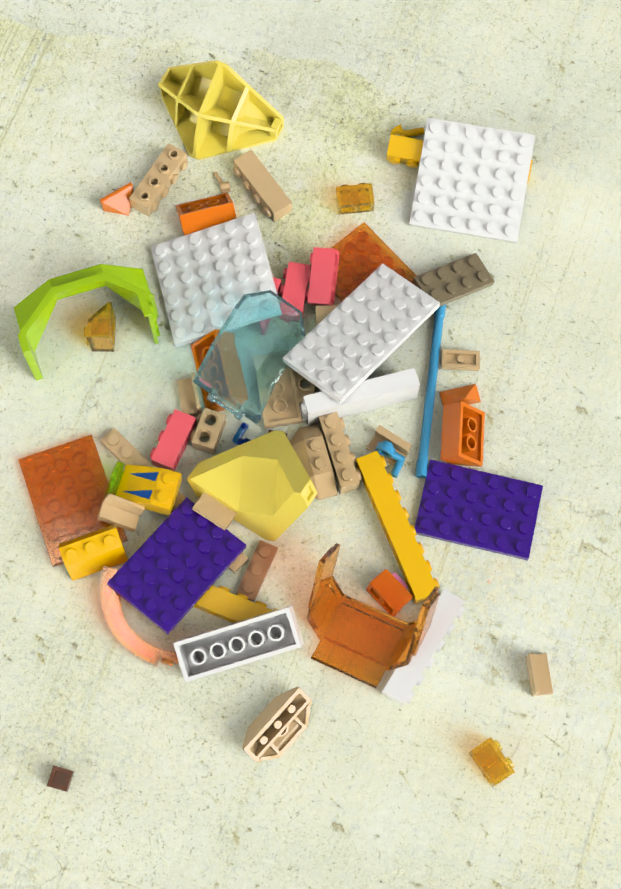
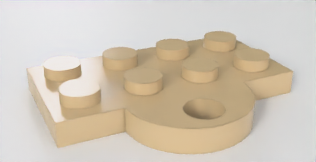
M289 351L253 356L265 429L302 423L300 405L303 403V396L314 394L315 391L314 384L283 362V357ZM303 381H307L311 386L308 389H303L300 384Z

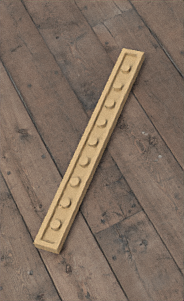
M115 428L100 440L124 466L129 464L154 467ZM180 491L178 492L173 511L186 498ZM241 553L228 568L235 574L249 559Z

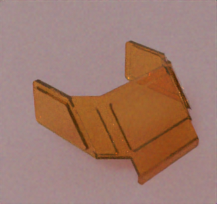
M336 543L319 560L308 604L307 620L320 640L311 659L376 689L386 670L389 671L406 666L410 663L412 657L416 656L432 623L440 593H438L439 587L435 586L422 604L418 620L407 623L343 594L333 577L340 544Z

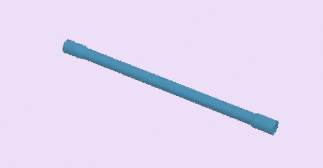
M446 304L434 312L420 447L415 476L418 478H426L428 470V452Z

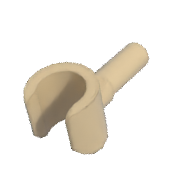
M214 172L213 175L219 183L221 193L231 192L229 181L223 182L219 174Z

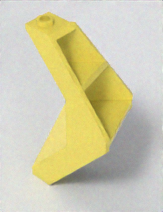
M218 60L168 67L158 83L161 97L188 155L197 160L276 141L284 127V117L233 69Z
M274 430L203 460L196 465L187 478L196 496L200 498L203 492L207 493L237 513L234 517L235 521L269 541H276L309 507L317 495V491L284 431Z

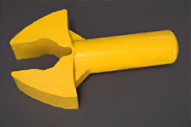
M400 124L392 129L391 134L412 137L424 134V128L404 130Z

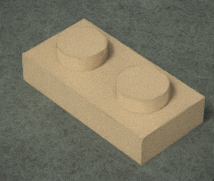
M442 349L441 369L479 371L480 351Z

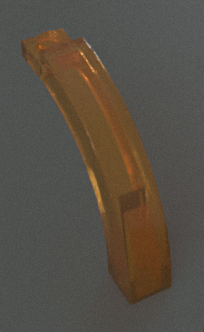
M104 566L100 580V601L105 620L116 639L129 653L147 664L157 667L160 659L162 664L168 666L178 665L179 661L175 652L152 646L139 638L128 626L122 611L121 596L107 585V582L118 569Z

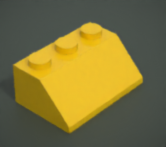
M116 524L59 544V551L72 581L128 561Z

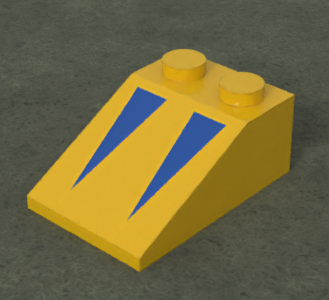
M126 464L116 496L142 505L146 510L170 516L182 483L181 473L164 468Z

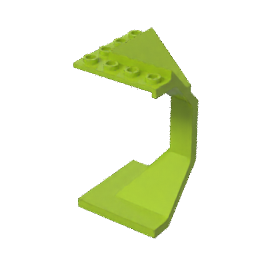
M98 264L48 279L13 307L20 328V332L17 335L20 346L36 381L43 379V375L35 350L57 300L106 286L143 311L155 344L159 343L157 337L161 335L156 319L159 318L154 294L150 292L143 269Z

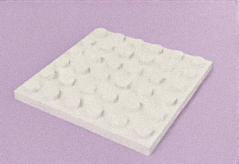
M428 118L409 225L517 243L535 135Z
M255 213L151 246L176 347L198 341L214 329L230 331L283 314Z

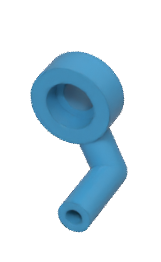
M385 440L378 442L375 451H378L384 457L396 460L391 475L397 478L404 464L405 457L395 451L391 442Z

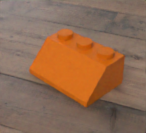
M228 192L175 205L184 236L237 219L234 204Z
M462 401L443 405L441 460L452 465L483 466L485 412Z

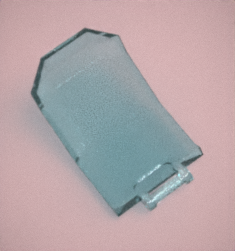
M271 290L244 294L212 342L193 382L209 392L207 400L210 402L214 401L232 413L234 418L241 420L245 416L257 424L261 419L274 386L287 367V364L283 362V357L305 337L302 312Z

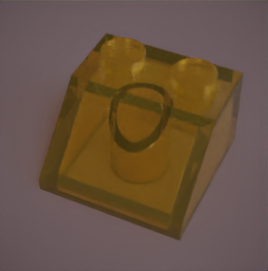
M107 302L88 319L87 326H84V338L87 340V345H90L91 351L114 352L116 315L112 302Z

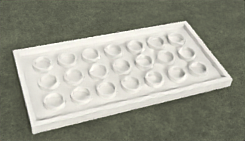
M381 264L283 357V362L341 404L440 307V302L386 265Z

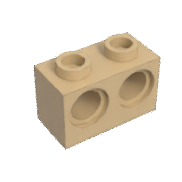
M204 408L203 413H199L196 424H198L197 429L193 430L190 436L194 449L215 455L227 422L226 414ZM209 419L216 421L213 425L206 424ZM203 436L209 437V440L207 442H201L200 438Z

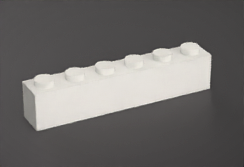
M446 589L443 590L383 689V695L401 706L405 702L409 704L415 694L412 692L415 684L417 686L421 684L425 677L422 674L424 669H430L435 660L432 657L434 652H440L445 644V641L442 640L445 634H451L455 627L452 622L455 617L460 618L465 608L462 607L465 602L464 600Z

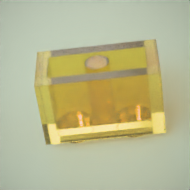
M372 183L344 184L336 187L335 196L338 215L374 211L375 202Z
M490 737L471 750L469 754L493 788L515 773L513 770L515 766L509 757L505 758L502 754L503 748L500 743Z

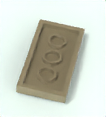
M477 253L413 278L415 286L439 301L440 307L490 287L495 282Z

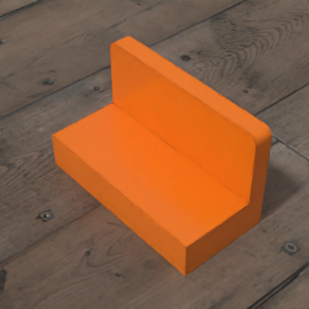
M387 569L373 579L366 588V591L392 618L413 598L412 594Z

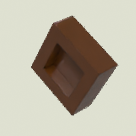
M53 765L47 786L68 792L74 771Z

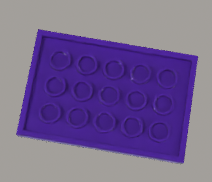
M430 459L415 523L416 534L528 561L543 485Z
M187 497L107 582L111 589L167 635L246 548V544L226 529L224 531L192 510L195 503Z

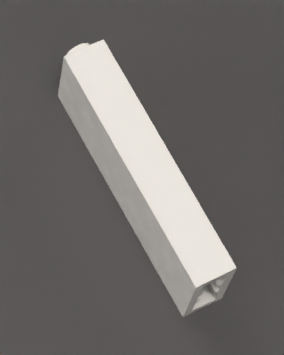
M415 368L365 380L341 404L323 391L303 396V403H301L302 419L307 421L308 426L319 423L320 416L334 412L338 413L339 418L416 399L420 383Z

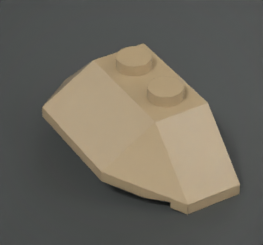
M318 425L299 428L290 443L317 491L315 498L322 500L337 496L332 466L323 435Z
M298 686L276 696L248 726L242 749L255 762L281 757L307 728L312 700Z

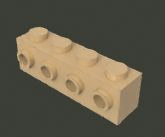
M168 143L130 196L131 207L149 217L152 212H156L159 202L168 195L169 188L177 182L180 172L187 168V153Z
M337 412L320 416L318 425L323 435L340 494L359 489V481H362L360 471L356 470L354 466L356 458L353 452L350 453L348 447L351 445L348 434L344 435L343 428H345L343 418H339Z

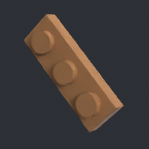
M261 540L259 541L236 595L238 593L248 597V600L255 602L278 547Z

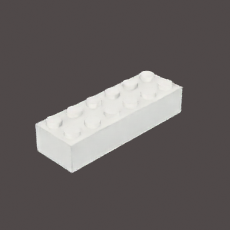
M290 605L177 640L173 645L184 680L188 682L302 647L304 641L293 606Z

